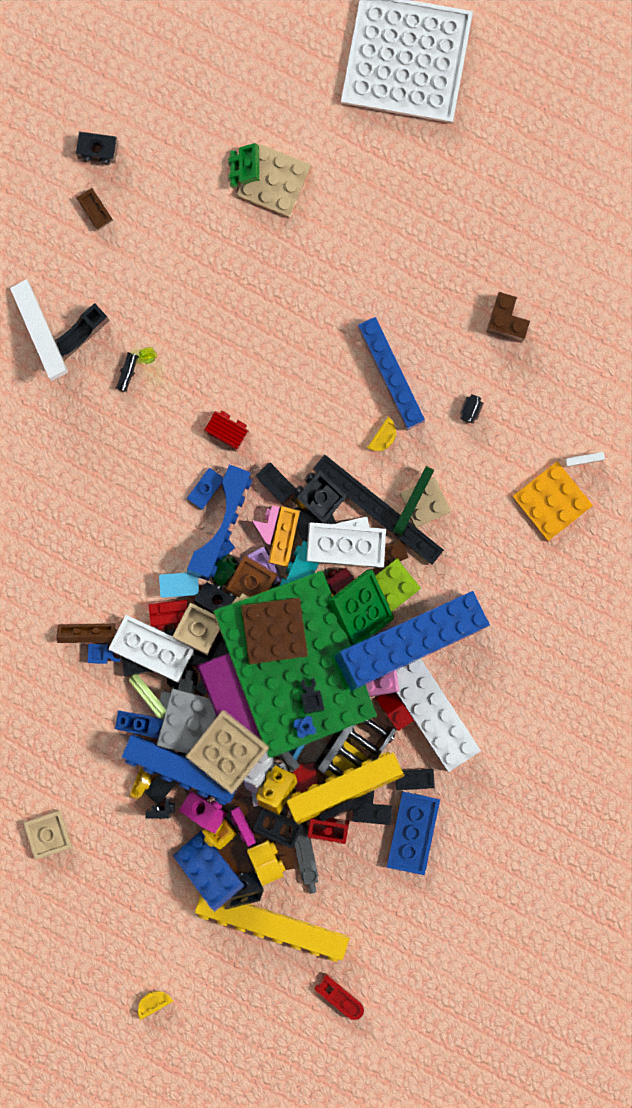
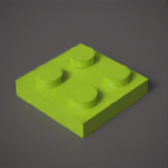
M398 558L375 575L391 612L421 589L420 585Z

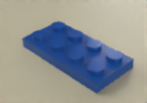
M402 791L387 868L425 876L440 799Z
M201 830L172 856L209 907L215 912L244 885L215 846L210 847L205 842V835Z

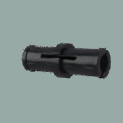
M127 352L123 368H120L119 371L121 374L116 389L123 390V392L128 391L131 377H134L135 374L133 371L139 358L138 355Z

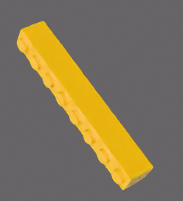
M200 894L195 913L201 919L209 920V918L217 920V924L223 926L228 924L234 925V929L241 932L249 930L254 932V936L264 938V936L271 937V941L283 944V942L290 944L291 948L297 950L304 948L309 950L308 953L315 956L323 954L327 956L328 960L333 962L343 961L350 940L348 935L253 904H246L226 910L222 905L214 912Z

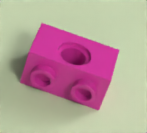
M190 791L179 811L204 829L216 833L227 815L221 809L223 806L214 800L210 802L208 800L209 796L204 797Z

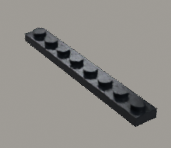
M324 454L313 468L315 472L320 470L347 498L431 565L444 551V549L410 522L407 523L401 536L393 533L401 515L327 455Z

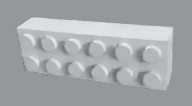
M422 659L397 670L400 692L396 693L448 772L481 751Z

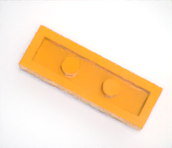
M283 506L279 508L268 563L288 567L299 510Z

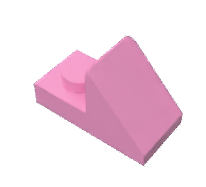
M273 505L266 512L265 520L268 521V524L253 520L267 545H271L280 508Z

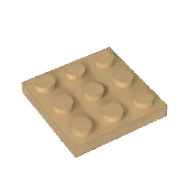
M258 143L260 180L244 185L241 184L237 197L290 218L311 164Z
M223 710L186 757L233 794L269 749V746Z

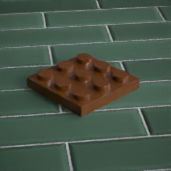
M300 598L241 606L249 665L308 656Z

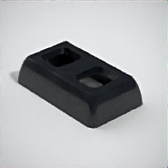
M262 808L253 830L289 848H293L303 826L281 814L278 815L266 808ZM267 815L276 819L272 830L262 825ZM284 824L294 828L290 838L280 835Z

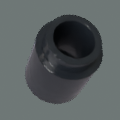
M473 394L470 397L466 396L460 411V419L474 424L475 420H478L484 404L481 402L482 398Z

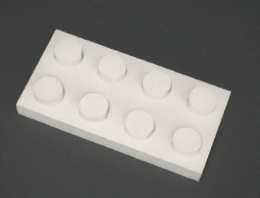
M309 523L306 562L383 568L386 529Z
M125 615L109 647L110 651L179 683L195 651L194 648L173 639L172 636Z

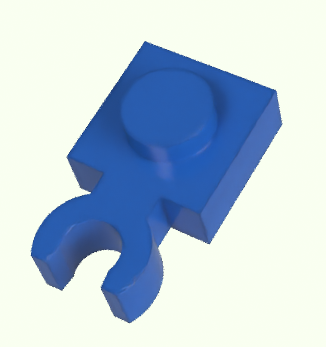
M88 644V663L108 664V658L114 662H120L121 659L114 657V652L108 650L109 645Z

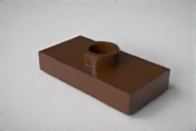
M93 188L76 198L97 231L113 221Z

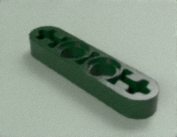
M428 466L425 467L393 533L399 536L402 535L434 469Z

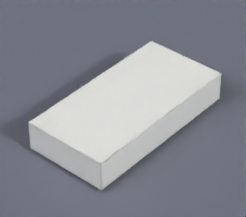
M603 452L567 458L564 461V465L567 468L605 460Z

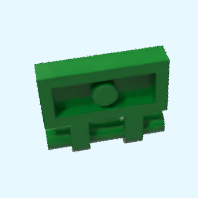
M256 143L239 147L238 155L237 151H230V157L228 158V165L230 166L228 180L230 181L231 188H237L238 181L244 185L260 180L259 145Z

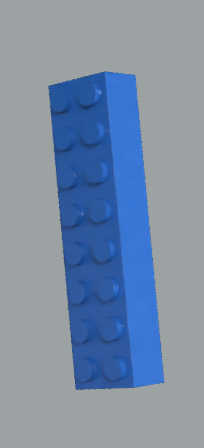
M471 591L349 647L334 657L350 690L353 691L487 628L490 624L474 591Z

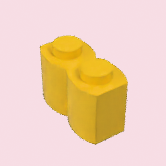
M266 840L247 849L262 886L284 877L283 872L286 870L282 860L278 861L275 856L278 851L274 842L270 843L269 840Z

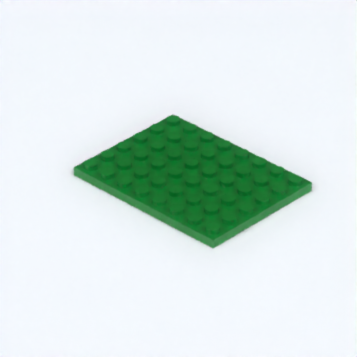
M322 570L213 611L259 736L269 746V749L266 751L268 758L377 717L366 685L351 691L334 657L339 652L351 647L329 602L332 595ZM300 598L308 656L249 665L241 606ZM314 678L316 681L314 691L320 690L325 710L304 715L300 695L305 692L300 688V682L304 680L305 685L309 687L311 686L310 679ZM305 716H311L313 727L316 728L315 734H308L304 738H299L294 721L296 719H304Z

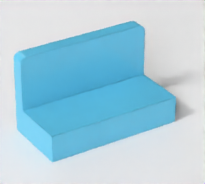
M188 573L159 575L161 598L197 595L199 593V578Z

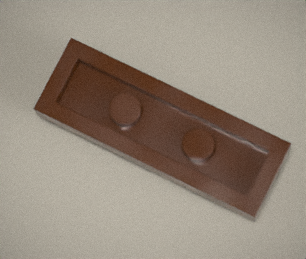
M116 623L58 624L57 643L112 642L116 635Z

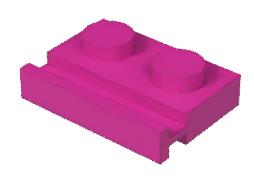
M240 807L232 809L230 817L234 825H238L241 831L239 835L243 843L246 842L248 847L255 844L256 839Z

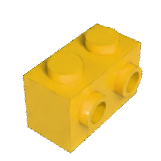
M274 766L273 770H269L267 773L266 782L263 787L258 789L256 799L259 806L279 815L297 784V779L294 774Z

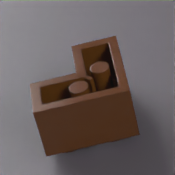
M498 292L486 332L523 343L530 321L512 315L517 297Z

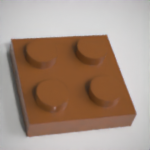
M245 555L226 589L239 597L242 593L247 597H252L268 591V589L270 590L278 574Z

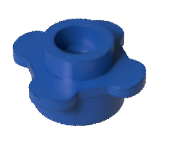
M305 716L304 719H296L294 721L299 738H304L308 734H315L316 728L313 727L311 716Z

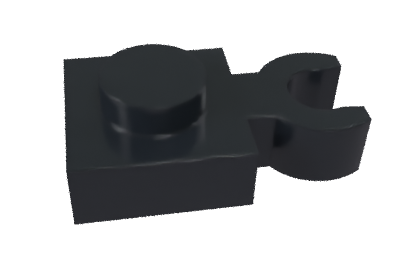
M314 678L310 679L311 686L309 687L305 685L304 680L300 682V688L305 692L300 695L304 715L325 710L320 690L314 691L316 685Z

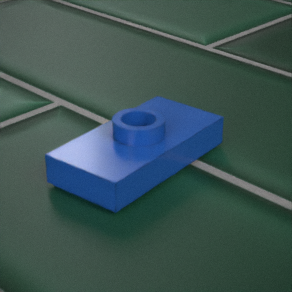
M209 468L187 499L203 510L221 486L224 478Z

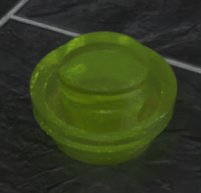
M152 347L144 348L139 352V361L150 364L157 358V352Z

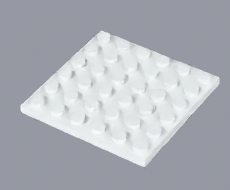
M360 0L341 104L453 124L473 11L412 0Z

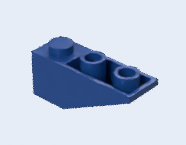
M118 710L115 729L159 738L164 719Z

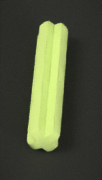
M132 675L129 679L130 684L158 719H164L166 713L164 706L139 675Z

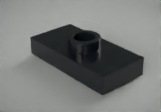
M434 769L402 770L404 777L395 780L396 791L435 788Z

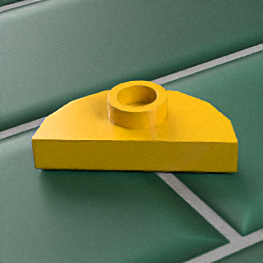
M387 417L367 449L383 451L393 444L396 438V427L389 417Z
M143 766L139 769L129 795L130 798L139 799L150 786V773L143 771Z
M163 991L147 993L138 1005L137 1014L139 1020L174 1002V1000Z

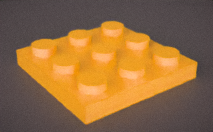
M558 461L512 496L547 541L551 540L593 506Z

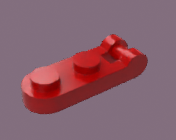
M326 973L320 985L317 984L315 986V991L351 1020L360 1019L364 1014L363 1004ZM329 985L334 988L330 994L326 991Z

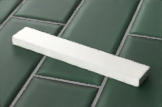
M26 279L10 289L47 375L53 381L68 373V370L32 287Z

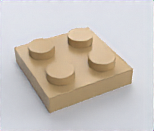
M435 477L429 480L411 516L416 528L451 513ZM415 486L400 493L405 505Z
M190 603L173 635V639L208 655L220 629L214 614Z
M61 810L23 823L35 860L73 847Z

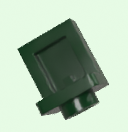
M230 554L224 556L215 565L218 568L215 576L211 578L222 587L238 568L239 563L237 559Z

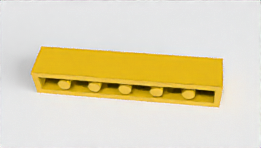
M385 752L379 755V759L373 762L372 760H367L361 764L362 767L355 770L354 768L347 769L343 772L344 775L338 778L332 776L326 779V783L320 786L318 784L312 785L307 788V792L292 794L290 796L291 799L287 800V803L296 823H303L348 800L360 797L404 777L394 752Z

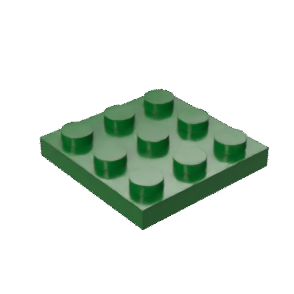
M367 569L329 599L351 647L373 637L394 619L372 569Z

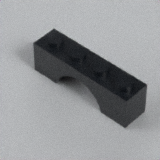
M96 303L81 314L78 321L65 334L55 340L63 361L110 321Z

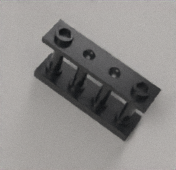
M371 719L362 722L381 735L376 745H373L354 731L355 725L334 733L313 767L322 773L329 770L340 777L344 775V771L334 765L332 761L336 754H340L360 768L364 761L344 748L343 743L345 740L351 738L370 751L365 761L372 760L373 762L379 758L386 745L393 741L397 729L392 726H387L384 729Z

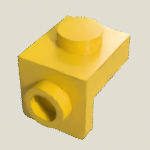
M226 819L222 821L216 833L206 829L202 830L205 835V842L210 847L215 846L220 850L237 835Z

